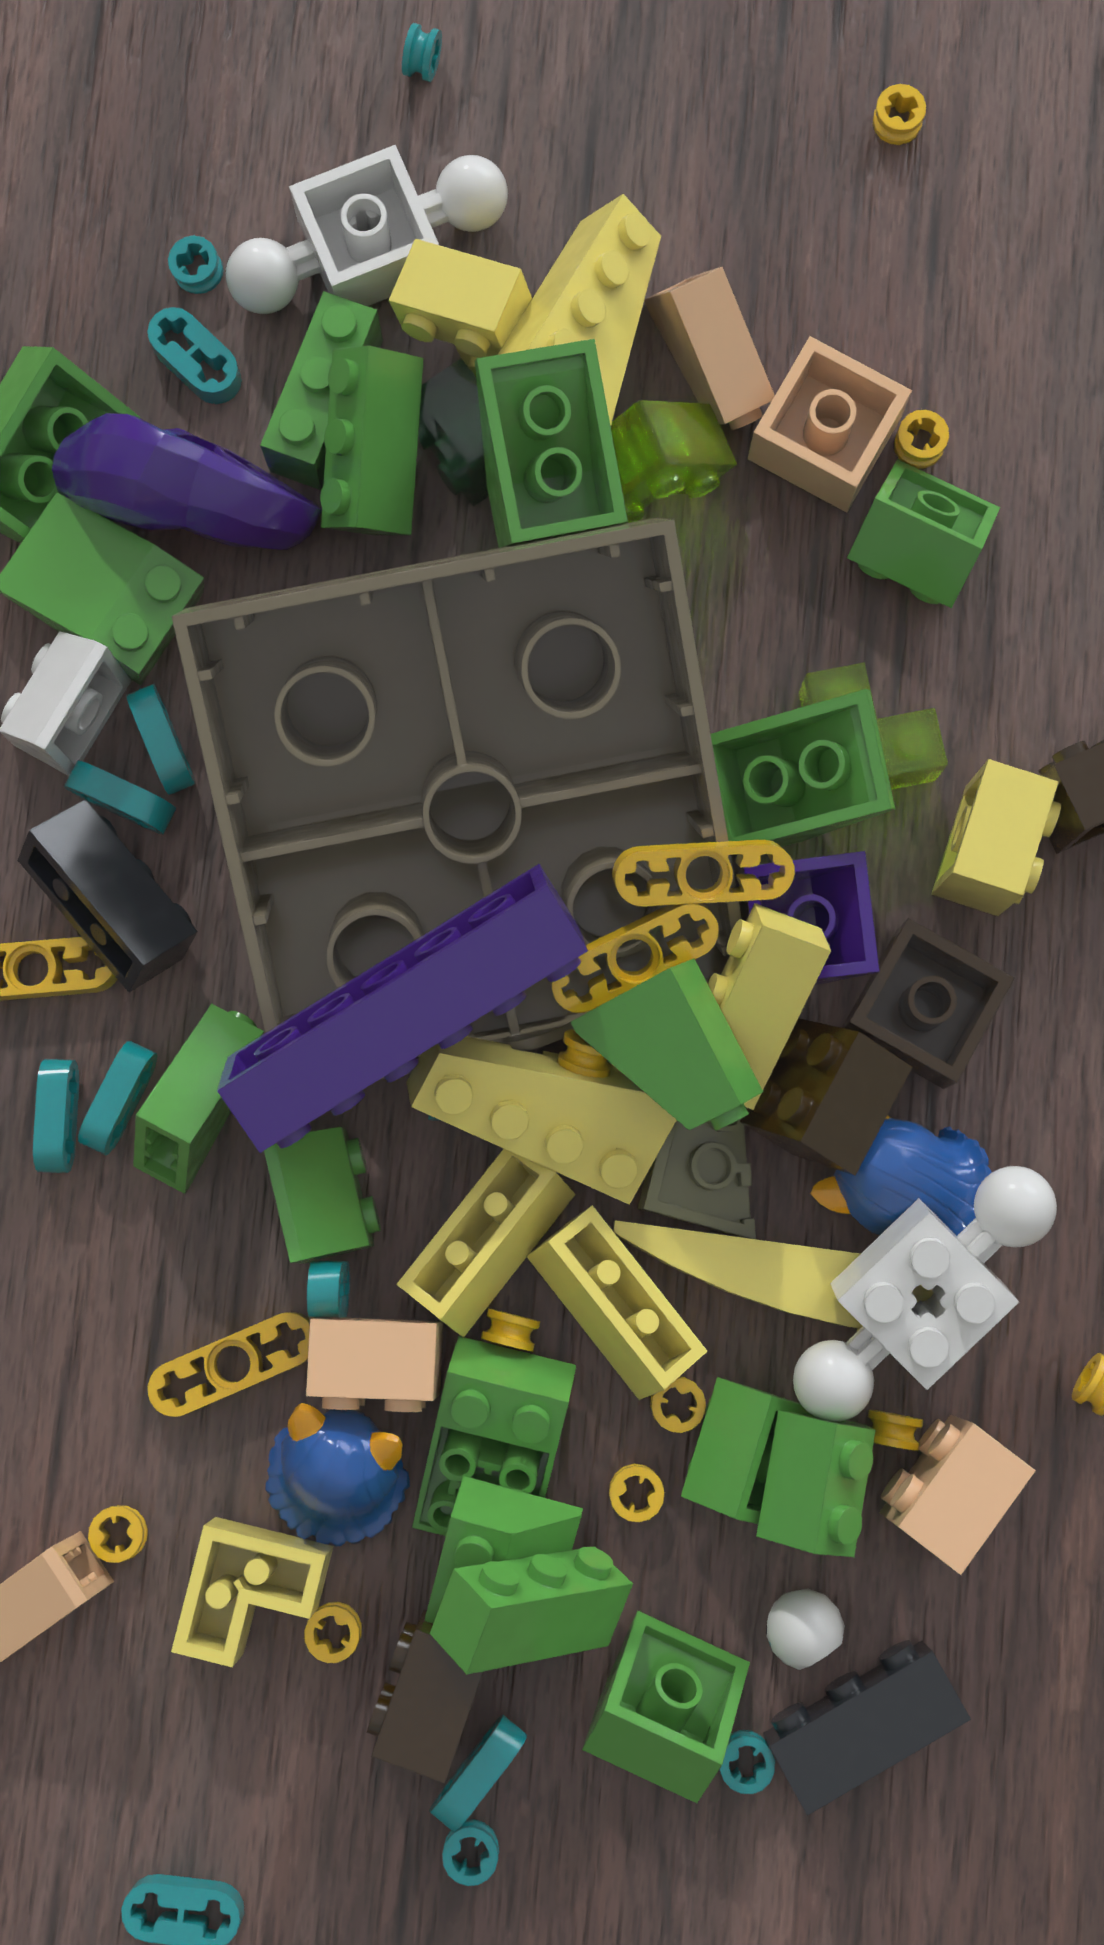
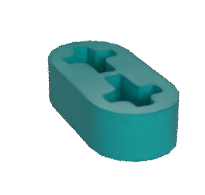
M166 308L153 316L147 330L149 342L158 359L177 378L206 403H226L236 396L240 390L242 378L236 358L228 348L184 309ZM169 330L176 334L183 332L190 349L186 352L177 342L171 341L167 343L164 336L165 333ZM204 360L213 370L223 369L226 378L220 383L213 378L207 381L199 363Z
M151 684L127 694L126 698L154 768L167 794L171 795L195 785L194 775L155 685Z
M77 760L64 785V788L76 796L161 835H164L177 809L165 799L80 760Z
M127 1041L122 1046L83 1120L78 1134V1142L105 1156L110 1154L123 1135L151 1079L157 1063V1053L132 1041Z
M44 1059L40 1064L37 1078L33 1135V1162L37 1172L69 1173L72 1169L76 1148L79 1100V1069L75 1060Z
M311 1261L307 1283V1312L309 1318L346 1317L350 1301L349 1261Z
M502 1714L441 1790L429 1812L451 1831L456 1832L512 1762L528 1735Z
M164 1874L147 1875L138 1880L125 1897L121 1908L122 1922L129 1934L135 1939L144 1942L166 1945H226L237 1934L242 1923L244 1901L239 1891L231 1884L222 1881ZM149 1893H154L158 1895L157 1901L159 1906L178 1909V1912H162L157 1921L152 1923L147 1921V1910L137 1908V1904L143 1903ZM210 1900H216L220 1902V1912L230 1915V1918L223 1919L219 1929L214 1930L208 1928V1917L188 1914L189 1910L205 1911Z

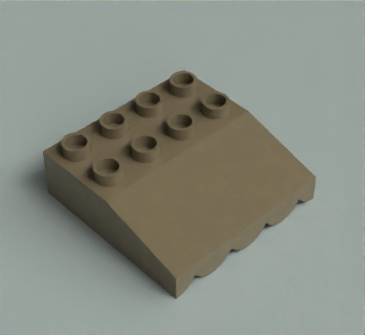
M652 518L186 608L172 616L265 1033L538 864L541 865L578 924L587 945L666 906H635L621 897L614 885L612 871L616 859L625 850L636 846L728 841L674 519ZM729 855V856H728V859H729V861H730V863H731V866H732V869H733L732 858H731V855ZM701 856L694 859L686 870L687 883L696 889H707L713 886L720 875L718 861L709 856ZM676 858L666 859L670 870L666 872H653L647 866L646 861L636 862V871L625 874V880L632 881L637 891L641 892L647 890L648 880L667 878L670 883L668 891H677L678 885L673 872ZM734 870L730 888H736ZM739 901L704 903L715 916L719 928L718 938L714 947L705 955L695 959L707 983L714 973L721 975L730 956L726 952L729 936L736 922L742 919ZM685 914L678 919L681 928L665 938L660 931V926L651 929L650 932L655 936L662 949L663 958L673 953L668 947L667 941L682 935L689 943L700 938L697 928L705 923L704 919L694 921L689 914ZM638 939L624 942L616 954L617 964L627 971H638L644 968L651 957L650 946ZM605 953L594 957L601 969L583 976L578 968L568 974L569 983L562 988L563 991L574 989L579 996L586 995L590 992L587 982L602 973L605 975L607 985L617 981L607 965ZM545 977L524 990L527 997L515 1008L499 1016H495L491 1010L470 1023L473 1030L467 1036L509 1044L512 1049L528 1051L563 1039L566 1030L574 1029L571 1021L587 1012L574 1013L561 1007L554 998L550 982Z

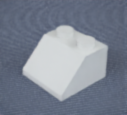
M59 631L52 644H45L37 653L31 668L33 675L22 693H15L5 705L1 716L3 724L0 727V733L17 748L69 776L77 760L83 761L131 683V679L108 647L94 640Z

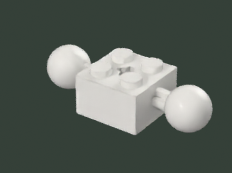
M396 145L390 146L289 186L297 221L306 240L287 248L268 238H254L243 242L233 251L226 267L227 286L234 300L246 310L258 314H270L283 309L290 303L297 291L300 280L320 273L328 293L365 306L372 305L391 296L415 239L439 245L432 228L447 222L460 230L468 232L481 231L495 224L502 216L507 204L508 188L506 180L500 169L492 161L482 156L465 155L454 159L443 169L438 178L436 189L418 196Z
M1008 1166L990 1173L981 1182L975 1195L974 1213L976 1218L957 1236L918 1198L830 1283L838 1302L863 1327L847 1342L838 1340L822 1341L809 1347L801 1355L794 1369L793 1385L795 1394L805 1410L819 1419L832 1422L848 1420L858 1415L866 1407L873 1393L874 1376L872 1370L889 1354L928 1390L1007 1315L1019 1301L984 1263L1002 1245L1007 1247L1029 1246L1041 1240L1049 1232L1055 1221L1057 1204L1055 1194L1045 1178L1037 1172L1021 1166ZM920 1284L927 1290L933 1288L934 1294L926 1301L917 1302L912 1293Z

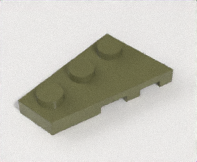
M741 1119L715 1131L711 1121H707L691 1130H688L680 1122L676 1121L645 1176L637 1209L736 1237L756 1239L755 1220L750 1217L748 1186H752L751 1163H747L744 1124L740 1122Z

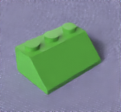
M23 346L0 383V533L20 544L56 492H58L52 473V465L55 452L63 439L91 420L106 413L129 414L141 418L54 347Z

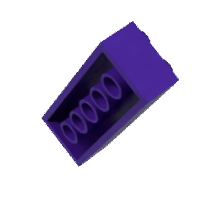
M538 864L228 1056L217 1092L259 1153L276 1143L280 1149L286 1148L303 1138L312 1128L309 1123L330 1110L336 1116L354 1107L364 1098L365 1093L363 1089L384 1077L387 1082H393L409 1073L419 1063L417 1056L438 1044L441 1049H446L464 1039L473 1030L470 1023L491 1010L495 1016H499L515 1008L527 997L524 990L546 977L549 982H555L573 972L581 964L579 956L588 951L578 924L541 865Z

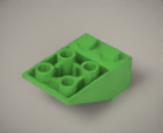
M458 1336L445 1379L412 1528L446 1536L463 1476L545 1498L569 1404L576 1365Z

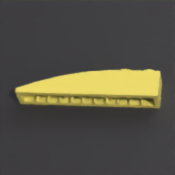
M616 1220L613 1222L612 1231L618 1238L662 1263L722 1291L782 1312L857 1328V1331L863 1327L838 1302L830 1284L860 1253ZM921 1284L912 1292L917 1302L926 1301L934 1294L933 1288L927 1290Z

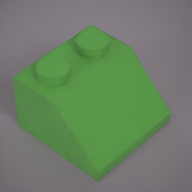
M897 459L875 497L847 559L858 563L859 568L871 577L877 579L889 578L910 588L911 593L915 597L926 603H941L952 608L986 542L1000 507Z
M342 1127L308 1132L303 1138L283 1149H280L276 1143L264 1150L290 1263L306 1264L311 1261H318L374 1246L372 1233L381 1231V1225L373 1196L366 1198L362 1196L358 1175L367 1173V1166L359 1138L349 1140L347 1130Z
M717 1377L712 1396L706 1407V1415L697 1445L688 1466V1474L681 1497L731 1518L758 1524L778 1410L806 1415L812 1414L806 1411L801 1403Z
M778 1410L756 1537L813 1554L854 1557L857 1539L862 1529L861 1514L868 1474L873 1464L872 1449L876 1430L858 1422L846 1420L832 1422L819 1419L813 1415Z
M463 1476L451 1514L424 1621L434 1623L454 1568L572 1550L583 1508Z
M637 1611L599 1698L582 1750L698 1803L723 1764L750 1662Z

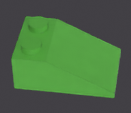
M595 339L477 358L475 360L487 489L498 547L585 532L628 522Z
M58 492L51 499L0 574V594L58 632L61 631L87 638L105 645L128 677L140 686L176 635L172 616L186 608L194 607L204 593L203 576L155 544L101 515L77 505L74 501Z
M863 689L711 733L728 841L770 840L784 847L895 810L869 689Z

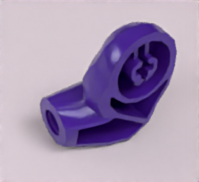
M106 413L91 420L63 439L55 452L52 465V473L57 491L74 501L77 505L93 511L104 518L149 530L185 529L206 539L229 546L288 550L310 536L322 513L321 507L238 454L179 428L162 430L129 414Z

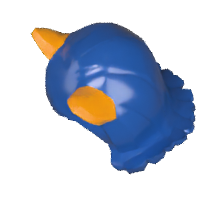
M887 1115L856 1176L836 1170L834 1176L817 1182L812 1187L810 1194L827 1209L838 1213L851 1214L862 1226L878 1235H881L919 1198L957 1236L976 1218L974 1199L977 1189L992 1171L988 1167L989 1159L985 1149L979 1146L977 1140L968 1139L959 1129L952 1130L951 1127H945L939 1130L938 1137H936L920 1124L891 1118Z
M301 1403L295 1407L290 1416L288 1427L283 1428L274 1438L275 1446L269 1451L268 1461L270 1466L267 1470L269 1479L265 1483V1490L270 1495L268 1501L271 1508L279 1511L280 1519L286 1521L287 1527L290 1530L295 1529L300 1538L307 1539L314 1535L317 1542L327 1545L331 1543L338 1547L342 1546L346 1541L351 1544L360 1543L365 1536L373 1538L383 1531L385 1525L391 1524L392 1512L398 1510L399 1504L404 1502L405 1491L410 1487L409 1471L403 1468L401 1459L402 1442L398 1436L380 1432L371 1418L365 1416L360 1411L330 1409L322 1414L315 1407Z

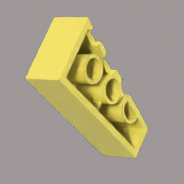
M624 194L580 221L497 354L595 339L610 426L661 235Z
M468 1036L446 1049H441L436 1044L420 1055L419 1063L413 1069L406 1082L412 1108L629 1205L677 1121L612 1064H610L612 1068L608 1077H588L561 1067L557 1063L559 1054L543 1051V1054L512 1049L509 1044Z

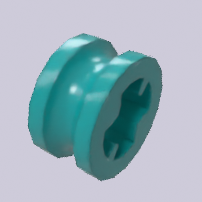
M411 24L402 56V74L404 76L412 77L415 72L422 74L424 81L431 82L434 79L442 48V31L440 29L433 28L430 33H425L422 31L420 24Z
M195 235L184 237L177 241L169 252V269L178 285L185 291L194 294L207 293L216 288L220 283L224 272L222 261L212 243L204 237ZM201 255L207 265L199 266L197 274L190 275L187 268L183 265L192 264L194 256Z
M738 1730L730 1735L720 1772L723 1780L732 1790L740 1794H754L762 1791L770 1784L775 1773V1759L767 1741L760 1734L752 1730ZM743 1746H751L750 1748L754 1756H757L760 1752L763 1754V1762L753 1765V1776L742 1777L738 1767L733 1771L729 1769V1762L739 1758V1748Z
M471 1819L466 1820L456 1832L449 1831L442 1852L443 1866L448 1876L455 1882L465 1886L479 1885L488 1880L496 1870L499 1858V1843L494 1830L485 1822ZM474 1837L475 1846H478L481 1841L486 1845L488 1850L481 1853L480 1865L478 1867H466L467 1858L462 1863L457 1861L455 1855L461 1851L462 1839Z

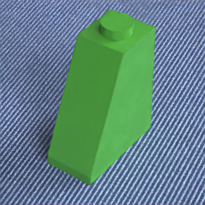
M695 958L659 973L571 1021L575 1032L688 1130L711 1121L715 1131L747 1116L749 1113L744 1103L763 1092Z
M214 1004L210 1005L136 1114L133 1167L184 1194L187 1192L231 1113L217 1092L227 1057L264 1034V1031L257 1028L256 1024L249 1017L237 1011L227 1012Z

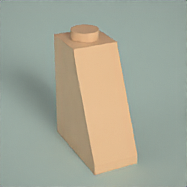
M723 267L694 275L644 300L652 319L710 425L726 424L729 422L731 430H735L763 416L760 407L771 402L775 395Z
M82 1531L53 1545L0 1584V1663L114 1582L100 1559L91 1550L90 1544Z

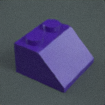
M865 851L793 860L795 868L794 879L784 894L769 900L748 901L749 914L754 903L822 928L831 952L815 985L880 972ZM774 863L744 867L745 874L755 875L760 880L761 885L768 884L769 874L779 872L780 865Z

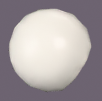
M802 1589L783 1594L773 1604L768 1615L766 1636L772 1651L784 1664L801 1670L828 1656L842 1644L845 1625L839 1609L826 1595L811 1589Z

